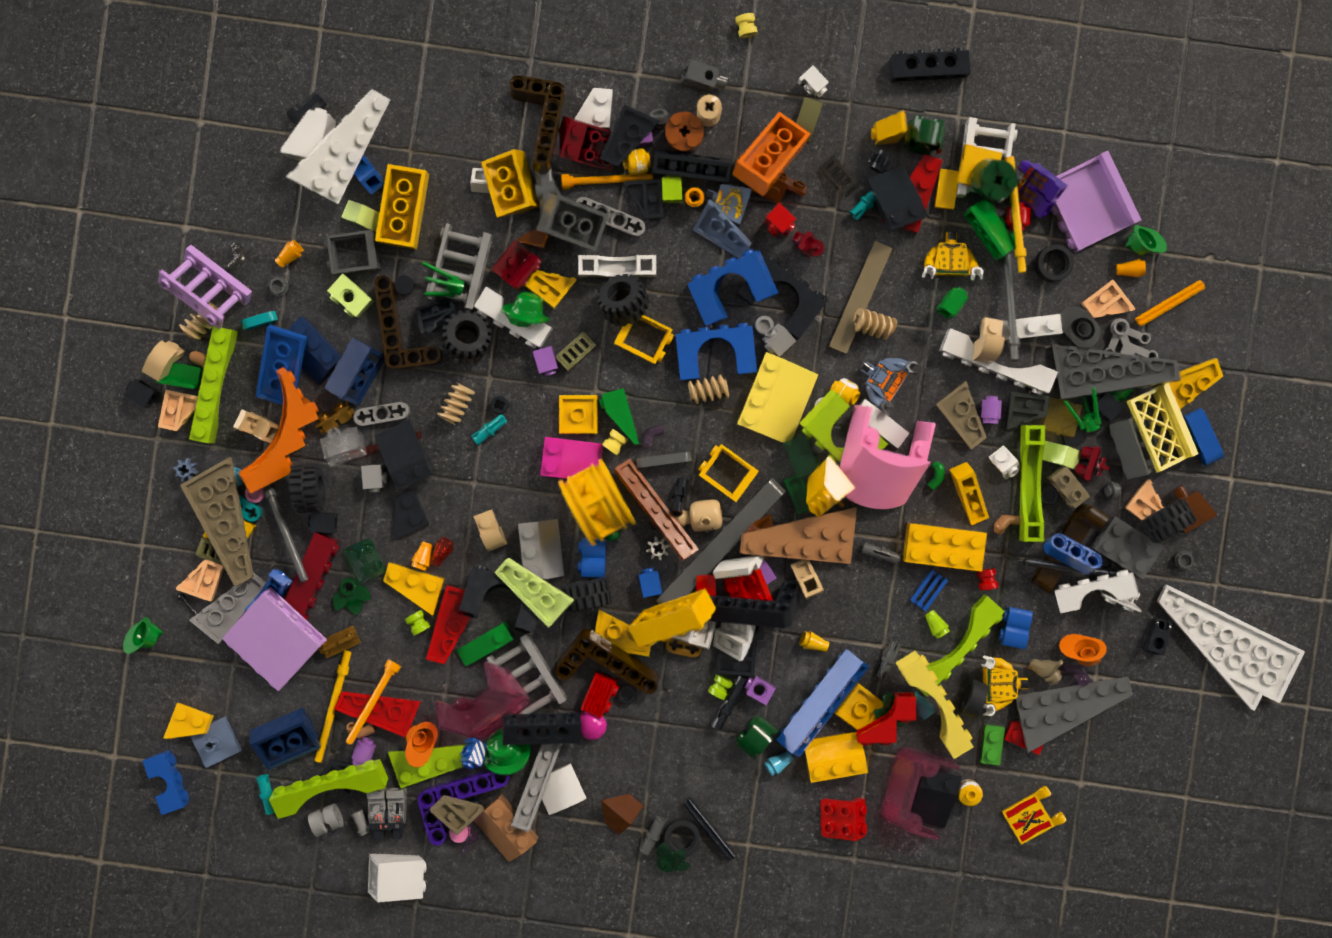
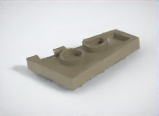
M964 381L935 405L968 448L972 450L987 437L974 406L975 403L968 389L967 381Z

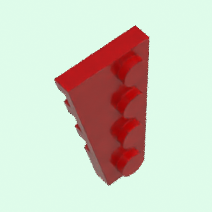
M446 585L426 660L445 664L461 633H463L471 618L459 614L465 589Z

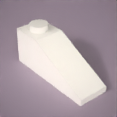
M866 399L862 400L859 405L872 407L868 427L876 429L883 439L898 449L909 432Z

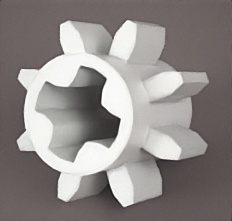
M655 536V542L648 541L651 548L647 549L646 552H652L651 559L658 556L659 560H661L662 554L668 555L665 548L670 547V545H664L665 538L658 541ZM662 544L661 548L663 551L655 553L653 545Z

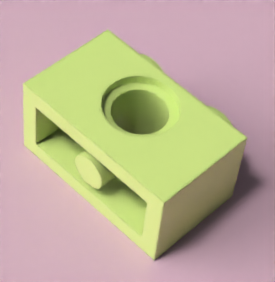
M344 274L327 290L331 294L329 298L337 305L341 303L345 307L344 311L352 318L353 316L360 318L375 302ZM353 293V301L347 303L346 295Z

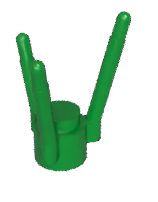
M422 262V265L449 278L447 281L426 277L427 281L445 285V290L448 292H425V296H449L453 298L455 295L461 296L464 281L431 264Z
M1092 387L1094 413H1091L1086 397H1082L1087 413L1082 417L1083 420L1079 418L1068 401H1064V404L1078 422L1080 429H1085L1086 432L1099 429L1101 424L1095 387Z

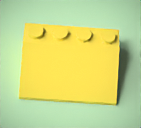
M766 352L737 425L790 446L818 374Z

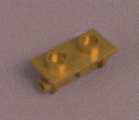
M349 401L339 402L330 412L321 413L318 416L319 419L315 420L316 428L319 427L322 434H328L339 427L335 420L338 419L341 424H344L352 419L355 411L352 407L348 409Z
M351 626L327 637V641L319 648V651L327 659L360 644L361 641L354 626Z

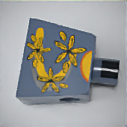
M721 184L718 193L707 189L704 200L709 201L711 199L739 227L752 189Z

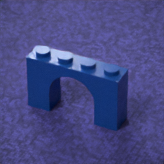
M750 249L742 253L743 257L739 259L734 257L725 261L726 265L721 268L718 265L709 269V273L704 276L701 273L691 278L692 282L687 285L705 326L712 325L728 317L719 298L718 291L722 279L730 273L739 274L746 279L756 302L778 294V290L760 251Z
M748 323L736 324V328H729V325L717 326V330L703 327L698 328V332L684 329L679 330V334H675L680 381L700 378L698 351L705 342L711 339H721L731 345L735 353L737 375L757 373L753 328L748 326Z

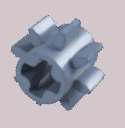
M186 458L185 463L183 460H178L179 465L173 467L177 473L175 477H182L181 482H186L187 477L190 480L194 474L199 473V471H196L198 464L190 463V458ZM184 467H186V469H189L188 473H186V471H183Z

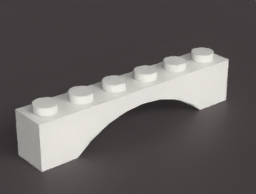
M951 328L947 330L939 349L943 353L942 356L951 360L954 357L960 359V363L968 367L972 365L979 367L978 371L989 374V372L997 374L996 378L1007 381L1009 379L1014 381L1013 385L1023 389L1025 386L1032 389L1031 392L1042 396L1043 394L1050 393L1058 373L1057 371L1042 365L1029 368H1009L995 362L989 364L973 361L974 344L970 337Z

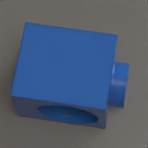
M653 567L642 569V573H639L643 598L662 594L658 570H654Z

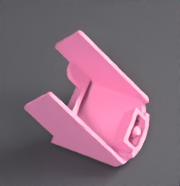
M854 405L839 469L855 488L845 498L858 505L874 509H890L904 505L931 463L927 459L935 423L916 422L909 456H904L877 449L880 437L879 432L872 427H868L872 407Z

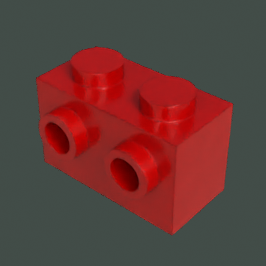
M779 203L766 216L764 223L769 227L767 230L771 235L781 238L783 235L787 237L796 226L794 225L796 218Z

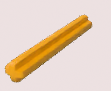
M1199 280L1135 318L1137 324L1143 326L1205 289L1204 283Z

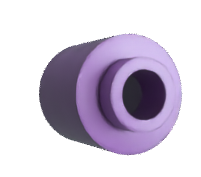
M986 396V400H982L981 418H983V423L998 424L999 419H1001L1002 401L998 400V397Z
M363 737L362 740H357L352 755V764L357 766L372 759L376 747L372 739Z

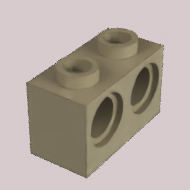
M1060 466L1046 477L1051 485L1057 489L1059 495L1069 508L1078 507L1090 497L1067 466Z

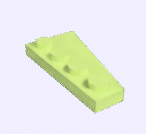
M510 558L506 559L495 572L548 627L552 626L574 601Z

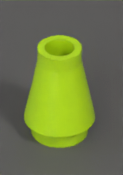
M934 610L924 615L932 635L937 639L950 632L948 629L949 625Z

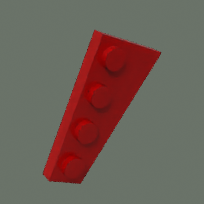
M927 154L923 155L910 175V179L921 197L925 210L943 161ZM922 220L902 229L917 234Z
M342 691L334 710L358 719L372 695ZM380 696L365 722L406 737L421 701Z

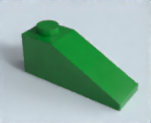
M624 388L601 394L602 399H599L601 409L606 410V413L635 445H638L639 441Z
M504 621L456 651L464 665L468 666L512 641L515 636L507 622Z

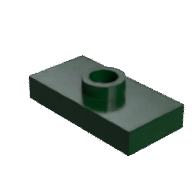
M801 473L784 479V485L797 515L810 511L806 503L807 486Z

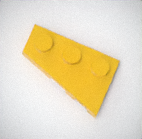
M1213 358L1179 371L1181 380L1171 382L1169 385L1179 409L1183 408L1186 404L1191 403L1201 392L1206 391L1223 377L1218 359Z
M389 562L383 581L433 616L444 578Z

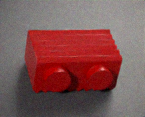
M596 671L581 710L599 718H602L604 713L608 714L612 704L609 702L610 697H615L619 688L616 685L618 679Z

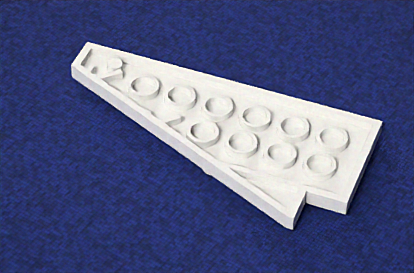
M1165 584L1156 602L1247 707L1255 711L1262 695L1280 703L1305 651Z

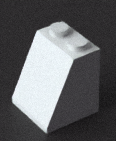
M315 108V111L308 110L281 147L280 152L291 160L302 161L313 152V148L335 128L336 121L324 109Z
M369 854L368 893L377 902L422 899L423 892L426 890V883L423 880L424 873H426V862L419 855Z

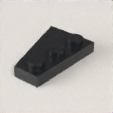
M623 105L600 159L619 167L660 121L627 105Z

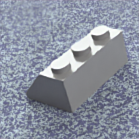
M558 519L519 523L523 567L542 580L564 576Z

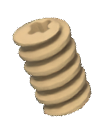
M705 95L698 101L697 117L701 119L703 126H714L720 120L722 110L720 100L716 96Z
M211 301L208 302V305L213 309H218ZM191 313L192 321L185 319L187 326L179 324V327L191 339L200 340V333L205 335L207 333L205 328L211 329L212 325L199 313L197 316Z
M859 307L854 315L855 331L859 332L862 328V334L868 332L869 336L875 334L876 338L882 336L883 340H887L895 332L897 319Z
M718 375V380L716 381L712 376L710 382L703 378L702 384L696 379L695 385L688 381L691 404L692 399L695 400L696 404H699L700 398L706 402L707 396L710 397L711 401H714L715 395L722 399V393L725 394L726 398H729L726 377L723 379L721 375Z
M457 383L458 386H451L455 391L454 393L448 392L451 399L444 400L448 406L440 407L444 413H437L440 418L456 425L454 422H461L458 415L465 414L461 408H468L465 401L471 402L472 400L468 394H475L473 390Z

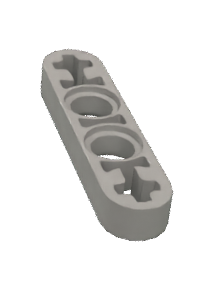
M580 197L576 200V202L581 204L584 201L587 202V206L591 208L594 204L596 205L594 207L596 210L604 208L609 215L606 225L634 237H640L645 232V224L641 219L587 197ZM618 215L623 216L625 219L624 224L621 226L614 224V218ZM628 219H631L630 224L636 225L640 223L642 230H638L635 233L634 228L628 226V230L624 228L627 226Z

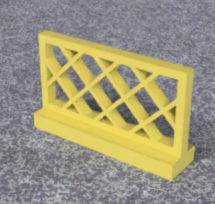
M1169 383L1156 386L1127 401L1156 472H1161L1198 454ZM1151 394H1153L1156 400V405L1149 402ZM1139 401L1143 403L1142 411L1137 410L1134 402ZM1148 406L1154 409L1152 417L1146 414ZM1159 412H1161L1164 419L1163 423L1157 420ZM1144 419L1151 421L1149 430L1143 424ZM1155 424L1162 427L1160 435L1154 433ZM1166 429L1169 431L1171 440L1164 438ZM1152 436L1158 439L1156 447L1151 443ZM1163 442L1169 444L1167 453L1161 450ZM1174 447L1178 452V458L1172 456ZM1160 454L1166 457L1162 466L1159 462Z

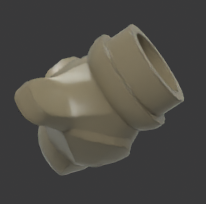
M1033 659L1028 668L1035 671L1039 677L1044 678V681L1048 682L1049 685H1053L1062 678L1058 667L1063 664V661L1055 662Z

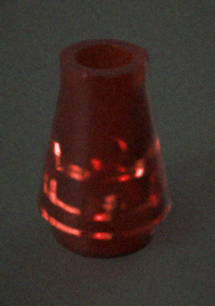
M441 537L440 540H437L430 562L440 566L454 550V542L446 537Z

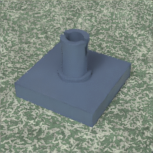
M226 716L212 722L207 734L190 736L205 768L242 751Z

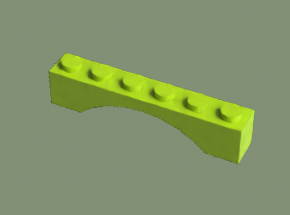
M216 326L212 328L190 440L215 443L219 425L218 416L222 385L229 361L235 349L238 331L226 328L218 329Z
M1045 425L1021 426V520L1019 540L1024 542H1044L1041 469L1045 447Z
M983 595L971 608L968 629L958 646L945 657L926 666L929 671L932 670L938 679L935 681L937 686L942 680L946 681L952 674L950 671L955 666L958 667L964 661L963 657L977 647L976 643L979 639H983L989 634V628L1002 620V614L1005 611L987 595ZM918 688L926 697H928L929 693Z
M380 759L375 761L368 760L361 765L348 766L344 770H334L323 776L316 775L309 780L296 781L292 785L285 787L279 786L273 790L269 801L277 818L280 819L296 814L308 799L327 790L352 789L370 793L384 789L388 776Z

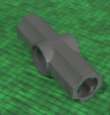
M552 166L550 171L545 174H539L535 171L537 183L535 188L537 199L540 203L541 216L549 193L557 194L555 181H553Z

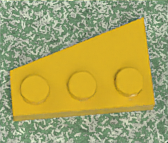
M600 609L598 610L595 628L597 634L626 653L649 657L651 646L647 647L644 645L638 647L628 629L629 624Z

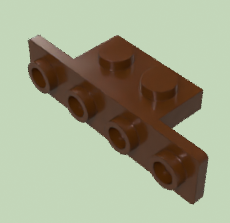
M739 154L738 158L735 161L736 163L743 154ZM783 172L764 195V198L779 204L786 189L805 196L808 187L802 181L793 180ZM745 185V187H744V188L752 189V188L749 187L748 185ZM754 189L751 190L752 192H754V193H756V194L762 196L761 194H759L758 192H756Z

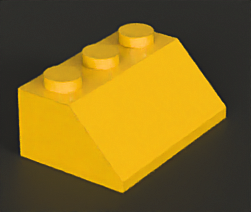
M513 149L481 162L497 218L524 213L540 207L524 151Z
M830 457L808 477L806 503L809 510L818 518L855 488Z
M856 731L815 738L805 750L811 783L868 773L864 748L861 743H857Z

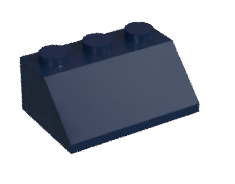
M300 316L287 330L307 336L301 368L320 385L335 370L337 361L343 355L307 318Z
M352 338L347 344L342 358L337 361L333 374L328 377L325 389L343 400L360 405L385 361L384 354Z
M303 707L250 730V745L268 771L321 748L313 722Z

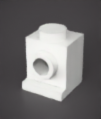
M812 66L798 79L797 83L799 85L803 83L807 93L820 98L827 91L826 87L829 82Z

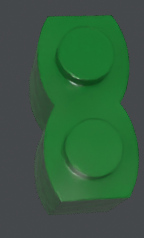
M957 287V289L952 288L946 293L935 310L949 320L955 318L969 299L966 296L967 292L960 287Z

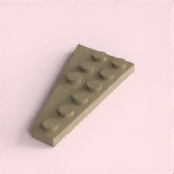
M232 457L180 486L236 587L253 578L254 574Z

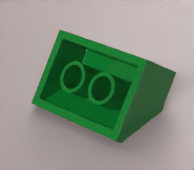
M984 198L964 212L963 215L996 261L1016 248L1015 236L1006 229L1004 219L1001 216H997L993 203Z

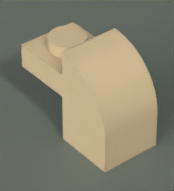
M986 317L982 319L980 338L974 342L973 361L991 364L998 359L1005 338L1002 337L1003 321Z
M160 341L149 354L142 372L160 381L169 374L172 364L183 357L185 350L174 342L168 341L165 343Z
M242 409L233 427L271 443L279 425L263 416Z
M493 509L474 516L480 537L488 552L508 544L501 526L499 527Z
M803 559L791 564L805 599L824 592L810 560Z

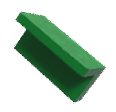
M174 362L169 374L160 381L156 380V383L194 389L201 385L202 367Z

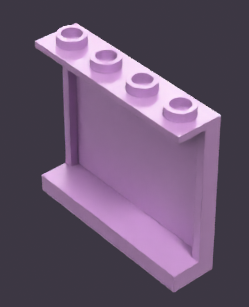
M1109 151L1103 152L1097 157L1056 176L1068 186L1060 198L1056 200L1057 202L1050 211L1053 215H1056L1059 221L1058 227L1062 233H1065L1067 246L1074 253L1141 220Z
M271 587L259 596L222 638L228 647L236 651L242 660L250 664L256 673L265 678L270 686L277 691L282 689L317 649L327 641L320 632Z

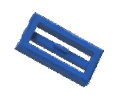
M931 569L909 600L924 611H927L948 580ZM933 575L936 576L920 600L917 601L916 598ZM939 579H940V580H941L940 584H939V585L937 586V588L934 590V592H933L932 595L929 597V599L927 600V602L923 605L922 603L924 602V600L927 598V596L929 595V593L932 591V589L934 588V586L937 584V582H938Z

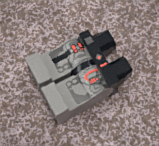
M390 787L388 790L384 788L367 793L369 830H372L373 839H384L385 829H391V839H401L404 828L407 825V787Z

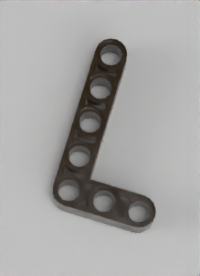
M521 75L513 76L509 84L510 95L514 100L544 105L533 153V165L537 173H548L552 165L565 103V87L562 83Z
M386 275L378 276L374 281L386 365L391 369L400 370L440 363L443 359V353L435 346L404 350L394 281ZM383 280H388L389 286L384 290L381 289L380 283ZM385 299H390L392 302L391 306L385 309L383 302ZM393 318L394 325L387 328L386 320ZM396 337V345L390 347L388 344L389 339ZM432 350H436L438 357L432 361L429 359V353ZM413 353H417L419 356L416 363L410 361V356ZM397 355L400 362L398 365L393 366L391 359Z
M1080 504L1076 507L1060 534L1081 544L1089 530H1100L1107 522L1109 516L1093 505ZM1048 554L1044 558L1045 561L1062 563ZM1038 568L1031 583L1049 593L1064 571Z
M590 629L580 631L557 662L555 674L560 680L570 679L588 656L646 694H653L658 687L659 676L656 671Z

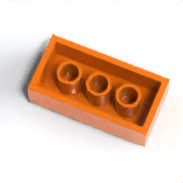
M779 112L737 161L732 175L764 197L805 147L810 133Z

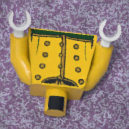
M946 232L945 243H938L935 247H932L925 257L922 277L925 278L926 273L931 275V279L934 276L967 277L971 272V280L974 281L975 275L980 276V279L983 278V269L979 267L971 249L967 248L965 243H957V232Z
M984 655L983 658L987 659V662L981 666L983 667V683L988 687L985 702L989 704H984L983 708H986L987 711L983 715L993 716L996 711L1012 703L1013 699L1018 697V689H1028V678H1018V672L1013 669L1010 663L1002 658Z

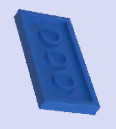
M273 325L267 327L255 397L283 405L282 387L277 374V370L283 367L288 372H292L296 382H293L296 389L298 388L307 336Z

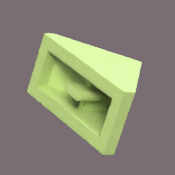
M348 200L341 218L376 232L379 212L363 204Z
M1045 441L1042 460L1076 470L1081 451L1069 446Z

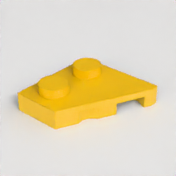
M537 270L529 277L524 287L555 309L577 279Z

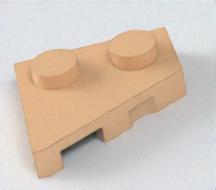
M1114 280L1109 281L1081 303L1092 318L1135 310V307Z
M165 390L158 427L180 431L195 412L198 396Z
M1146 478L1124 507L1141 521L1164 508L1159 495L1156 494L1152 486V481Z
M205 559L176 587V590L211 602L214 599L224 566Z

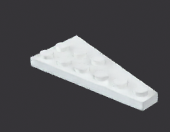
M371 89L359 101L355 109L348 116L346 115L341 120L342 122L336 128H333L313 148V152L306 159H303L299 166L286 177L339 204L390 99Z

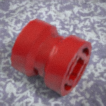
M995 568L982 569V572L976 571L977 577L980 579L978 584L979 590H991L999 587L998 581L995 580Z

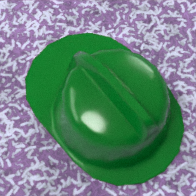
M1139 225L1134 226V231L1129 235L1128 242L1125 245L1127 249L1134 251L1139 256H1144L1151 252L1164 253L1167 250L1164 238L1157 231Z
M144 617L127 632L123 642L124 652L132 654L140 648H152L163 634V631L158 629L156 624L151 623L148 617Z

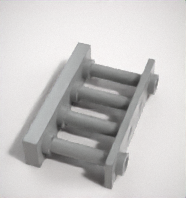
M446 223L445 228L442 227L440 238L442 242L435 267L459 277V280L470 285L469 293H461V296L455 295L454 298L449 296L443 297L463 301V304H466L465 308L475 311L474 305L479 297L493 236L483 233V237L476 238L452 232V226ZM449 239L477 245V248H480L478 256L475 255L473 257L447 250ZM449 258L473 264L475 267L474 274L466 275L442 269L444 259ZM434 271L433 278L440 279V276L445 277ZM434 282L428 283L426 292H448L443 288H439L438 284ZM428 296V299L434 301L435 296Z
M524 634L521 636L520 645L495 659L493 654L487 657V666L491 672L495 671L518 709L516 711L517 714L533 713L553 700L558 701L559 704L566 701V694L530 635ZM523 651H528L531 656L529 662L507 675L503 673L500 668L501 664ZM533 667L538 668L541 673L539 678L515 692L509 682ZM542 684H548L551 689L548 695L526 708L523 706L519 698Z

